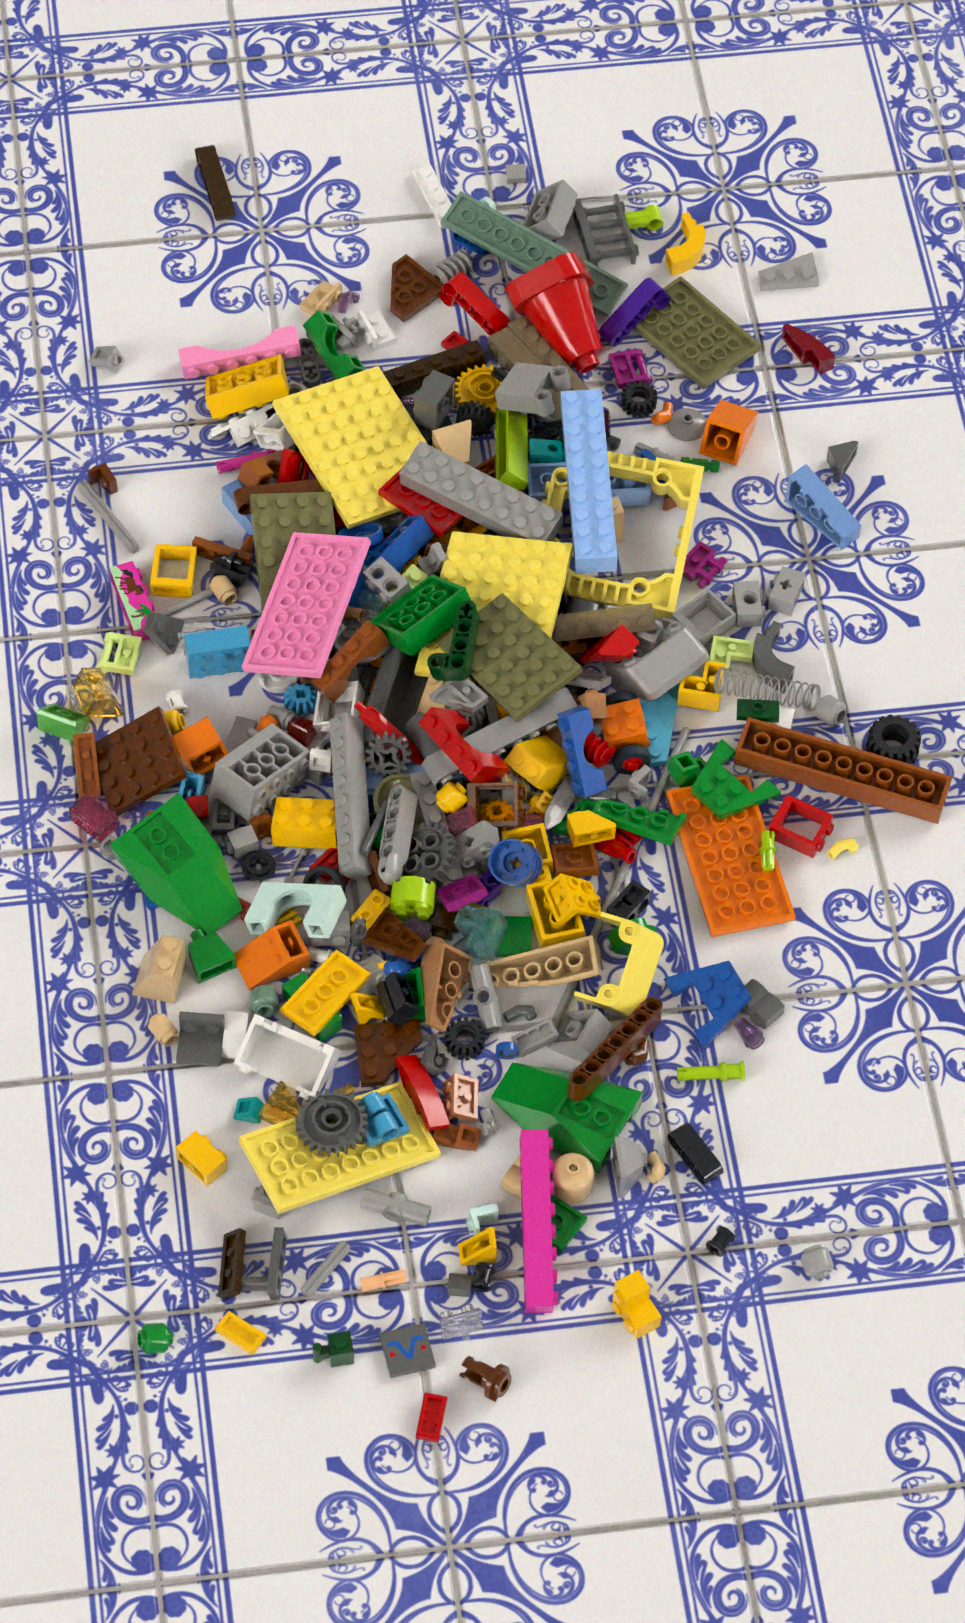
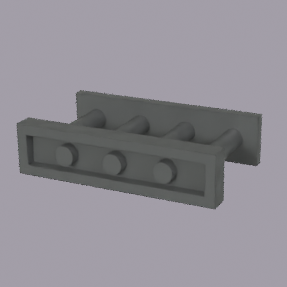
M614 194L613 205L586 209V207L582 206L581 200H576V205L572 209V215L587 261L598 267V262H601L602 259L629 255L631 264H636V256H639L638 245L633 242L624 214V202L620 201L618 194ZM615 212L617 218L595 223L587 222V216ZM620 227L621 230L620 234L595 237L591 234L594 230ZM624 241L626 248L602 252L596 250V246L601 244Z

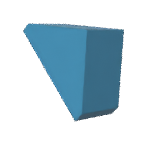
M185 770L187 777L181 780L179 794L186 803L187 797L205 794V775Z

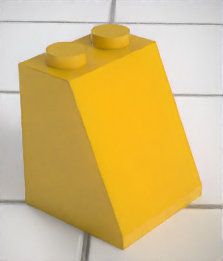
M546 735L516 744L504 760L507 765L534 787L550 794L555 791L569 772L566 765V752Z

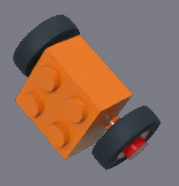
M618 691L607 695V718L601 722L604 740L609 743L608 747L612 745L615 747V752L612 756L614 769L620 774L630 775L635 770H640L644 765L649 767L651 757L646 747L650 746L640 699L629 691Z

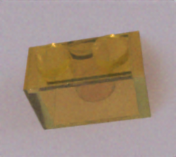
M81 668L72 685L85 717L123 716L124 712L113 685L102 669Z

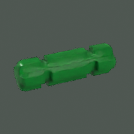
M689 457L681 458L683 463L703 466L706 472L707 470L715 473L719 472V461L712 460L708 462L709 460L693 458L689 460Z

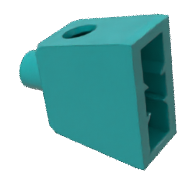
M529 439L530 464L565 462V452H562L561 441Z

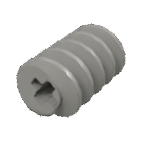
M460 249L459 252H455L441 263L436 264L435 267L430 268V274L443 284L459 272L466 275L467 272L473 271L471 258L464 249Z

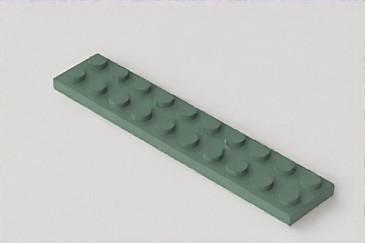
M462 191L459 192L440 221V225L526 273L559 255L570 252ZM581 258L585 262L594 281L593 286L589 288L593 310L609 317L627 289L628 283Z

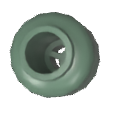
M261 985L251 991L249 998L253 1014L268 1018L278 1011V993L273 987Z

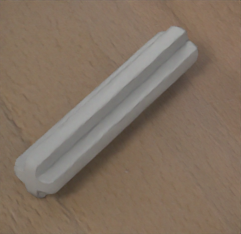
M345 1241L338 1243L301 1287V1292L304 1295L311 1297L349 1253L350 1245Z

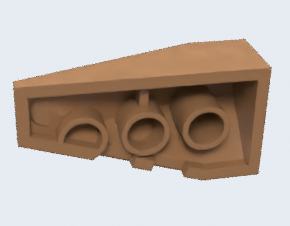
M438 942L426 945L427 947L423 950L421 971L424 987L426 1025L440 1032H445L454 1013V1005L462 996L461 990L470 979L469 969L472 968L473 957L445 942Z

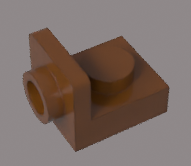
M106 463L94 466L87 471L88 480L91 485L100 482L103 489L107 488L111 495L118 492L117 480Z

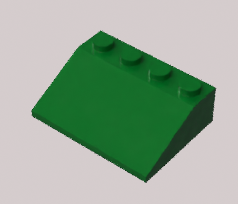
M431 574L371 619L370 622L381 629L389 642L397 649L413 656L418 654L428 643L435 641L444 631L451 629L453 624H455L459 604L463 601L472 600L465 587Z

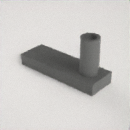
M274 1227L268 1277H242V1291H267L270 1300H280L288 1239L283 1227Z

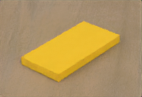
M336 949L280 1008V1013L315 1037L350 1000V994L352 992L356 993L371 977V973Z

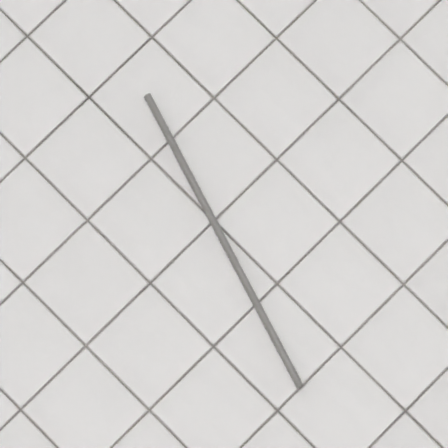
M688 727L682 728L647 806L649 811H655L671 776L667 771V765L671 756L681 753L691 731ZM641 840L633 847L634 849H636V851L641 843ZM622 862L601 908V912L606 913L607 907L615 900L631 864ZM597 918L590 933L596 941L605 923L601 918ZM579 980L569 982L552 1017L556 1029Z

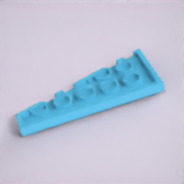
M680 682L655 700L647 701L639 698L650 746L646 747L651 757L649 767L665 766L667 764Z

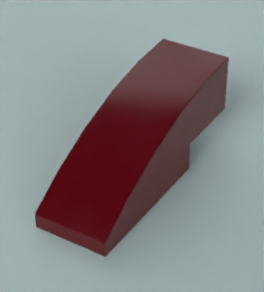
M789 324L783 325L782 339L802 364L810 361L820 375L834 368L835 355L822 342L797 327Z

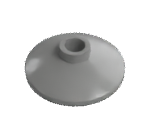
M683 408L672 413V418L667 423V427L675 438L683 441H693L703 436L707 420L699 411Z

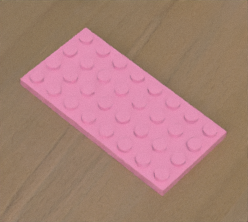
M293 532L242 664L244 672L321 678L371 544L368 537Z

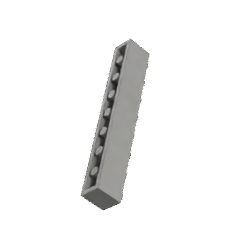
M564 687L518 723L508 715L463 739L481 752L497 754L500 757L506 753V749L510 747L513 749L516 744L522 743L528 738L529 740L537 738L541 731L545 729L547 732L553 730L558 726L557 713L572 709L578 705L567 687ZM442 749L427 756L421 764L434 786L439 783L445 785L447 782L454 779L453 776L460 774V776L464 775Z
M344 712L329 720L339 874L358 881L373 874V867L369 856L360 852L370 831L363 723L361 719Z

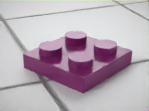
M475 873L435 890L437 898L448 913L459 911L463 906L479 902L483 897L488 896L486 887Z

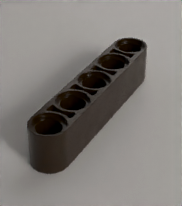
M215 145L195 148L196 160L215 220L235 218L234 204Z

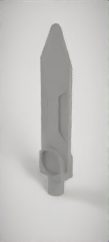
M570 773L564 777L544 812L545 830H549L561 823L576 796L571 788L572 780Z

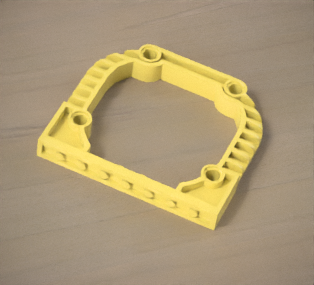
M607 451L610 476L650 484L655 494H668L675 501L679 509L687 510L684 527H679L677 537L681 539L680 545L676 544L674 556L677 557L674 574L665 573L649 582L645 578L637 577L630 584L585 576L580 573L575 574V571L569 568L563 591L568 596H576L591 602L598 601L603 605L624 607L652 603L655 618L662 619L665 617L671 619L677 604L704 467L658 457L654 461L648 458H639L633 455L629 456L623 453ZM559 467L553 471L551 481L546 482L545 493H548L547 500H542V503L562 512L564 500L569 498L565 467ZM558 479H564L566 482H559ZM658 480H664L666 483H659ZM555 536L552 542H560V540ZM635 589H642L644 592H642V593H637V592L634 591V590H635Z

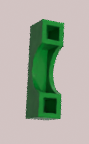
M317 310L302 325L306 331V336L316 346L315 350L325 360V366L333 373L334 380L366 370L357 356L347 353L338 354L335 347V336L339 327L330 313Z

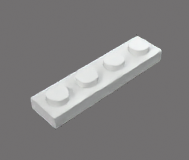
M431 165L414 169L413 176L440 228H445L440 225V221L452 205Z

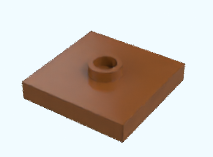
M572 843L550 845L556 877L560 873L572 877L599 875L593 843L573 847Z

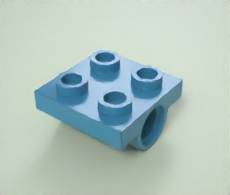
M372 1092L361 1099V1106H365L366 1114H368V1129H366V1137H363L368 1148L409 1133L410 1128L389 1093L381 1096L379 1092Z

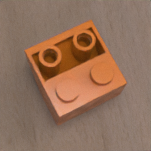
M207 716L173 735L177 750L190 772L204 774L215 768L216 762L229 754Z

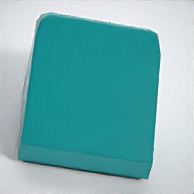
M258 1097L239 1098L233 1118L239 1121L259 1124L261 1123L265 1105Z

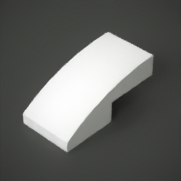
M226 1012L222 1058L236 1059L247 1033L249 1013Z

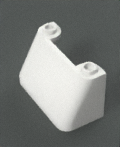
M254 1014L234 1064L240 1066L238 1070L251 1075L253 1071L300 1091L298 1096L308 1100L309 1095L315 1098L316 1091L320 1092L342 1050Z

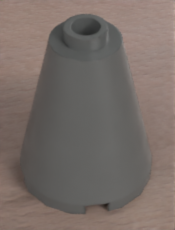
M419 712L408 720L405 726V733L418 752L426 759L427 756L441 750V748L418 723L425 715Z

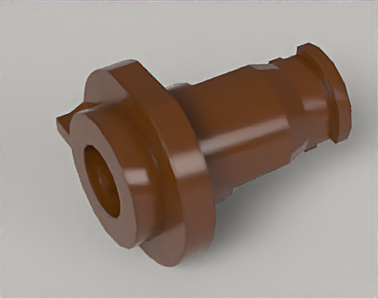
M471 1356L466 1357L461 1364L467 1370L464 1373L461 1372L459 1376L463 1379L467 1378L470 1382L484 1388V1395L487 1399L496 1402L498 1397L504 1396L507 1392L512 1378L508 1366L499 1364L494 1368L482 1361L474 1360Z

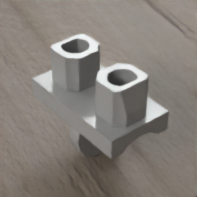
M332 314L331 316L339 327L336 336L339 333L342 335L335 341L336 344L343 351L351 345L355 348L358 347L360 344L351 333L354 332L356 334L359 331L357 328L358 320L354 317L349 319L344 317L342 319L343 325Z

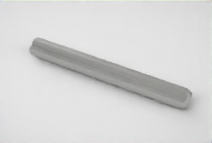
M85 479L79 482L78 489L130 553L138 551L139 544L91 484Z

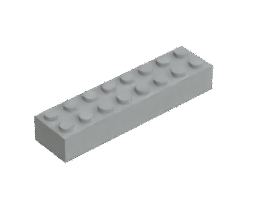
M422 441L418 443L399 472L402 485L504 537L553 541L563 525L562 512Z

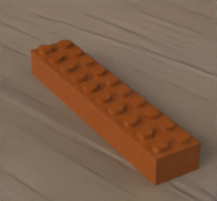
M750 717L747 718L734 759L735 765L936 824L939 823L952 781V776Z

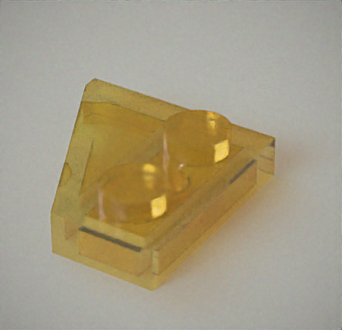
M280 1081L260 1111L259 1118L274 1125L298 1116V1108L302 1107L299 1106L295 1096H292L287 1090L285 1083Z

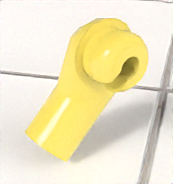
M853 838L837 841L826 853L829 858L834 860L843 850L848 849L850 853L856 852L859 849V845Z

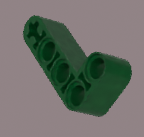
M463 601L458 606L450 652L434 653L428 657L427 665L431 676L435 680L464 681L470 676L480 623V616L473 601Z

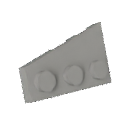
M813 252L758 271L761 291L818 287L819 278Z

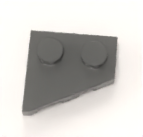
M156 612L148 614L143 631L167 655L175 653L185 622L181 619Z

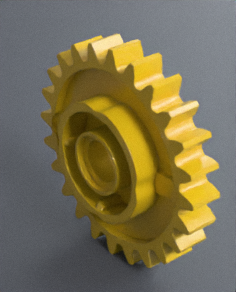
M485 364L482 365V368L475 365L474 370L468 367L467 373L461 372V377L456 378L454 383V402L458 403V408L466 401L468 403L472 400L474 403L479 401L480 405L485 403L486 408H491V411L494 413V419H496L498 405L495 391L501 382L491 376L493 365H490L489 368H486Z

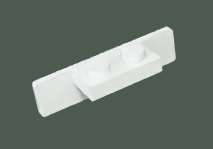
M273 401L267 402L259 410L253 408L245 412L246 416L241 419L239 416L232 418L228 421L229 425L222 427L220 424L212 428V433L207 438L210 440L229 431L237 447L256 439L253 430L268 419L266 412L274 409L272 406Z

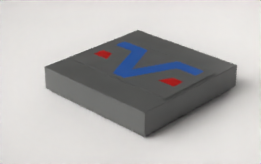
M424 1323L379 1333L390 1378L436 1368Z

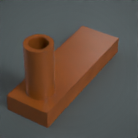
M247 535L240 550L197 536L192 541V546L197 547V556L215 561L219 554L230 555L232 551L238 553L237 559L253 567L252 552L255 548L253 535Z
M94 733L73 735L79 798L101 797Z

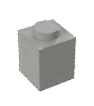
M250 824L227 832L225 847L228 854H232L235 861L243 859L252 851H258L259 840Z

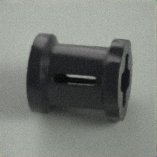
M719 1226L712 1240L707 1241L706 1248L712 1254L722 1257L724 1249L730 1242L732 1243L735 1240V1236L726 1227Z
M479 1262L476 1264L477 1274L471 1286L479 1292L486 1293L492 1290L491 1280L492 1275L496 1272V1267L490 1263Z

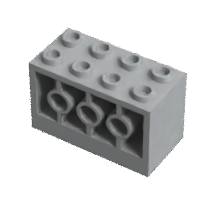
M272 723L216 762L210 793L249 821L254 816H259L268 806H273L276 803V797L286 796L293 788L303 784L306 779V769L309 765L310 750Z

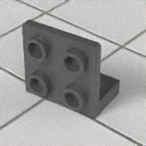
M180 1011V1032L176 1063L219 1067L222 1058L225 1026L224 1015Z

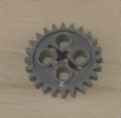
M429 821L428 825L421 822L420 828L413 825L409 855L406 863L403 865L402 877L425 878V882L431 884V881L435 884L436 880L443 882L441 876H449L446 870L448 868L453 869L454 867L450 863L457 860L453 856V854L458 852L454 847L457 844L453 839L454 835L446 827L441 826L439 823L434 824Z

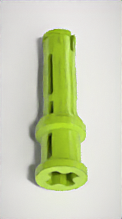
M744 1061L734 1064L721 1062L715 1066L677 1067L678 1082L720 1079L722 1082H726L727 1079H741V1081H745Z

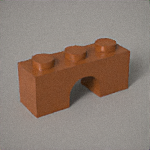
M283 450L243 462L237 479L247 487L267 485L270 483L271 478L278 481Z

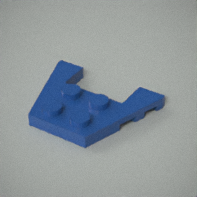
M729 960L664 978L674 997L695 986L711 1013L713 1019L694 1031L705 1050L710 1047L711 1041L723 1032L725 1025L732 1018L734 1019L752 998Z

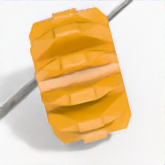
M497 797L493 802L489 799L487 804H482L480 822L483 820L514 821V808L512 805H508L507 800L500 802ZM501 827V831L504 832L507 828L511 829V827Z

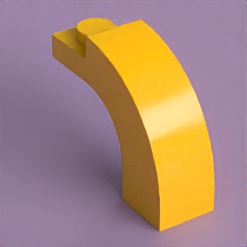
M689 212L682 214L680 226L687 241L682 245L666 249L665 263L671 276L692 269L703 256L705 228L703 224L697 225L696 220L692 219Z

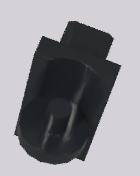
M232 551L230 555L219 554L216 560L211 562L210 569L214 570V577L218 575L232 577L231 583L241 587L245 583L247 576L252 572V566L244 564L242 560L237 559L238 553Z

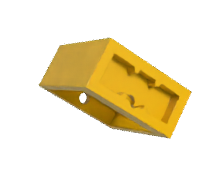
M170 544L155 545L150 581L151 596L188 598L193 595L197 566V547ZM160 559L189 561L187 579L158 578Z

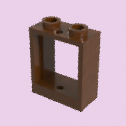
M467 783V827L471 828L480 822V790H514V821L487 822L495 827H522V822H525L526 819L525 809H522V800H525L526 792L521 783Z

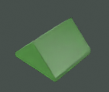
M53 703L37 710L40 731L72 742L73 735L83 734L91 719V716Z

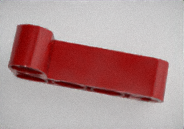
M462 272L457 273L446 282L440 292V298L445 305L451 307L457 302L489 336L506 328L508 323L511 322Z

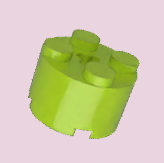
M403 876L398 882L395 879L392 883L390 909L395 913V917L399 919L410 917L422 921L428 920L434 911L436 885L432 881L431 884L425 882V878L418 876Z

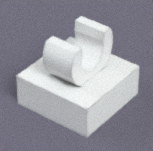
M311 748L309 770L330 773L332 767L331 749Z

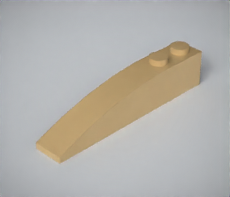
M593 935L480 964L489 965L494 987L558 986L599 975L602 969L600 947ZM470 976L469 984H470V988H473L472 981H471V976Z

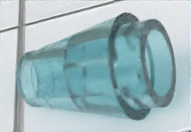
M363 590L357 597V603L360 608L380 613L387 608V604L371 590Z

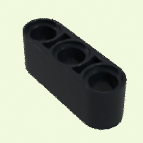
M685 1123L667 1134L668 1141L701 1184L705 1185L724 1173L719 1160L689 1123Z

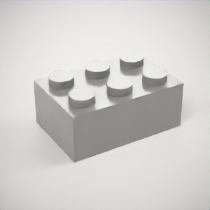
M564 180L536 191L523 226L550 241L560 239L565 233L572 209L576 205L575 201L578 193Z

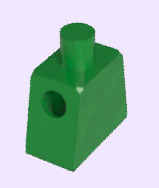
M196 929L190 934L193 941L188 944V955L198 984L236 968L235 954L217 933L213 932L205 936L201 929Z

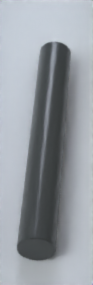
M388 800L383 801L361 847L360 852L364 855H368L385 819Z

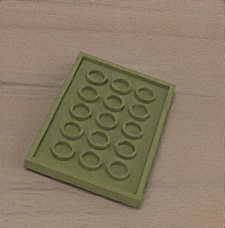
M681 276L663 288L671 297L669 304L662 310H658L654 306L634 328L637 333L703 390L761 350V344Z
M331 492L250 494L249 502L262 612L293 532L336 535Z
M503 593L478 611L480 623L469 677L517 723L583 672L582 667ZM453 631L438 642L439 648L444 653L450 652Z

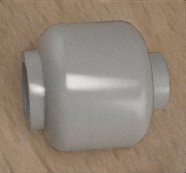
M826 695L817 704L815 715L826 724L835 726L842 723L846 718L845 703L832 695Z
M821 1244L804 1249V1254L801 1255V1262L806 1276L815 1277L816 1280L828 1277V1272L834 1267L828 1248L821 1247Z

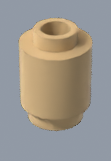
M218 575L212 579L210 589L220 603L229 606L237 601V590L226 575Z
M155 1014L150 1018L148 1029L160 1044L168 1047L179 1039L177 1028L166 1014Z

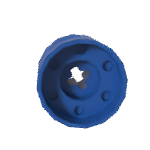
M505 839L498 842L492 848L488 866L496 880L513 887H526V885L533 884L539 878L542 871V858L534 846L517 839ZM516 862H522L521 867L516 866Z

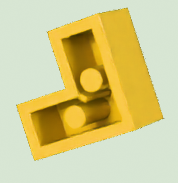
M707 661L705 662L703 677L688 675L680 681L677 705L719 712L721 694L715 692L714 680L720 667L726 668V664ZM723 670L721 671L720 676H719V680H718V690H719V682H720L721 676H722V674H723Z
M639 1270L615 1282L613 1301L611 1303L617 1315L620 1314L624 1319L626 1330L629 1333H633L636 1339L660 1327L662 1318L649 1298L651 1288Z

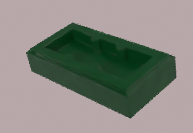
M737 699L736 720L747 721V718L750 717L764 722L779 723V701Z

